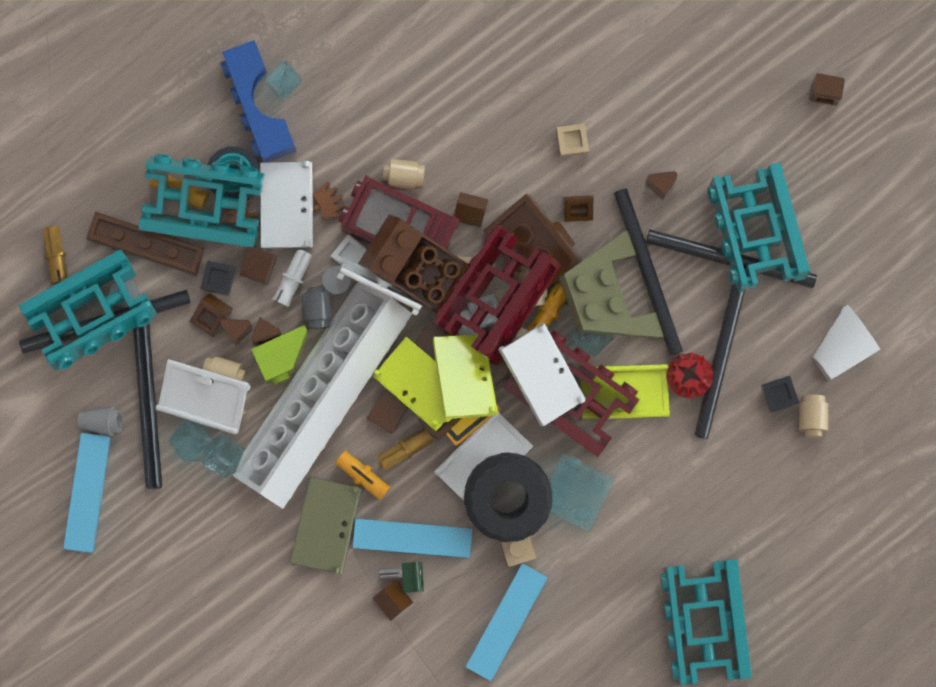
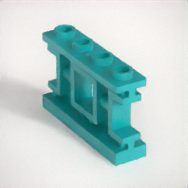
M161 153L154 154V156H151L146 161L145 168L147 170L145 178L159 180L157 204L145 202L142 205V216L139 219L138 230L254 247L258 240L259 229L257 228L259 219L245 217L247 195H261L265 178L264 173H258V169L253 167H241L240 170L229 168L228 164L214 162L212 165L200 164V160L195 158H184L183 161L174 160L171 155ZM169 172L186 174L182 179L181 190L167 188ZM226 181L243 183L240 187L239 199L224 196ZM190 185L217 189L214 212L188 209ZM166 199L180 201L179 217L162 214L165 211ZM223 208L238 210L236 226L219 223L222 220Z
M781 162L770 164L767 169H757L755 173L757 183L733 188L729 174L724 175L723 178L714 176L710 186L707 187L708 199L711 204H715L717 212L714 214L715 225L718 231H722L724 238L721 241L722 252L725 258L729 257L731 268L728 269L730 282L732 285L736 284L738 292H743L746 288L753 289L757 287L758 279L756 273L780 269L783 281L787 282L790 279L794 281L804 280L810 272ZM767 188H769L773 203L757 206L754 194L766 192ZM742 197L745 208L733 210L730 217L726 200ZM766 215L771 237L747 242L742 219ZM783 241L787 257L771 260L768 248L780 246ZM757 251L760 263L747 265L744 270L740 253Z
M122 249L18 305L34 332L44 326L47 327L54 343L42 349V352L54 371L71 367L77 359L98 352L101 346L110 341L122 339L128 331L149 324L152 318L158 315L145 293L135 299L130 295L125 282L137 275ZM115 279L119 290L105 297L100 287ZM98 297L106 315L81 327L73 311ZM126 300L131 310L116 318L111 307ZM64 308L68 318L54 325L49 315ZM74 328L79 339L65 346L60 335Z
M738 559L711 562L713 577L686 580L684 565L664 567L665 573L660 574L662 591H667L668 603H664L665 620H671L672 632L667 633L669 650H674L675 662H671L672 679L678 680V685L680 686L698 684L697 669L724 666L726 680L752 678ZM720 570H724L728 611H725L724 599L708 601L706 584L722 582ZM674 575H678L679 586H695L696 603L681 604L682 616L678 614ZM717 606L720 636L693 639L689 609ZM728 629H731L736 670H732L731 659L715 660L713 643L729 641ZM681 634H685L687 646L702 644L703 662L688 663L689 675L685 673Z

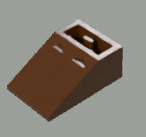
M390 214L358 262L365 269L391 283L392 286L436 313L446 302L455 283L461 278L469 265L404 220Z

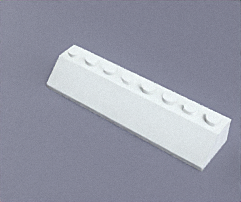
M357 282L330 322L329 328H326L229 474L283 509L304 476L309 472L310 467L320 452L325 448L326 443L336 428L341 424L342 419L358 398L367 381L372 377L373 372L385 354L390 350L391 345L405 327L412 313L392 297Z

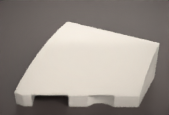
M849 305L842 308L838 318L812 357L827 382L881 350Z

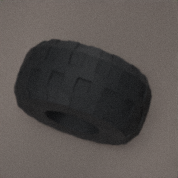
M504 452L485 458L472 470L465 485L464 505L470 521L483 535L499 542H517L534 535L545 524L552 509V488L546 473L535 461L518 453ZM506 481H514L521 484L526 492L522 506L511 513H502L496 510L490 502L494 488Z

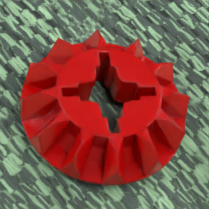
M693 352L679 354L673 361H670L666 372L667 383L676 395L683 398H697L707 392L712 384L713 371L711 364L703 355L700 356ZM695 367L694 373L699 381L690 378L683 384L685 376L681 369L689 371Z

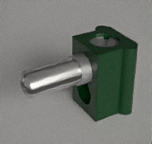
M422 562L402 563V567L381 569L379 574L399 572V574L380 575V579H403L404 593L424 592Z

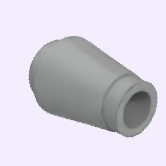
M115 407L79 412L77 419L78 428L113 436L115 433L122 431V411L116 410Z

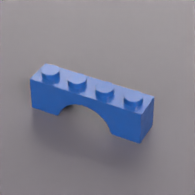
M255 40L223 51L225 61L220 62L226 79L232 77L235 87L230 88L235 104L241 103L245 111L240 117L245 130H252L255 140L250 141L255 157L261 156L264 163L297 152L285 119L268 117L261 113L254 104L256 85L267 74Z

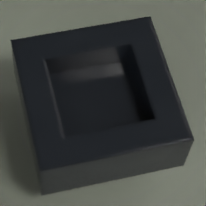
M207 261L200 289L230 297L236 267Z
M790 375L761 385L770 413L800 403Z

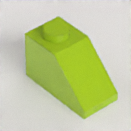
M305 325L251 349L268 384L272 382L274 385L284 383L290 379L289 374L295 372L309 335Z

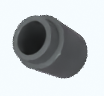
M308 287L307 293L302 294L303 322H306V329L329 328V321L332 320L331 292H325V287Z

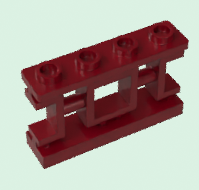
M499 225L488 233L483 247L471 259L468 270L462 279L455 283L451 296L438 309L434 320L437 326L452 336H456L462 325L477 333L478 336L471 347L496 364L502 357L498 349L512 342L561 267L552 256L537 248L534 249L528 260L512 251L519 239ZM500 253L510 258L502 272L492 266ZM520 264L530 270L522 284L512 278ZM494 276L510 285L496 309L479 300ZM469 301L478 307L470 321L460 315ZM488 313L498 319L490 333L480 328Z
M553 330L550 335L557 347L581 364L578 369L571 363H568L567 366L570 371L593 387V390L577 411L572 408L550 423L599 457L613 438L601 428L617 406L630 414L640 401L636 397L639 391L625 381L622 385L618 384L612 379L615 375L602 364L596 368L588 362L591 356L578 347L574 351L565 345L567 339ZM512 376L503 388L530 407ZM597 376L629 399L628 402L624 403L616 397L607 409L594 399L602 386L593 379ZM589 409L601 418L592 430L601 439L599 441L566 418V416L570 414L579 420L585 410Z

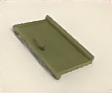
M310 477L290 562L292 565H301L342 575L362 488Z

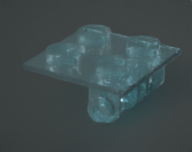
M562 454L549 480L553 497L550 513L590 532L615 479L581 463L580 460L572 456L569 457Z

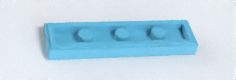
M81 433L63 549L94 553L111 437Z
M355 519L353 548L470 558L472 529Z
M523 563L521 564L470 657L466 668L492 681L548 577Z

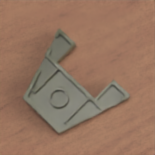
M628 230L617 235L559 277L578 333L608 336L615 334L625 335L628 338L645 337L649 338V340H657L664 337L656 312L634 318L630 317L612 262L628 259L636 255Z

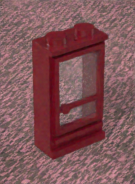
M365 175L362 182L359 180L356 182L351 193L354 200L350 208L344 207L338 222L342 223L340 226L342 232L370 245L390 214L404 220L445 249H448L452 235L460 225V219L371 179L367 175Z

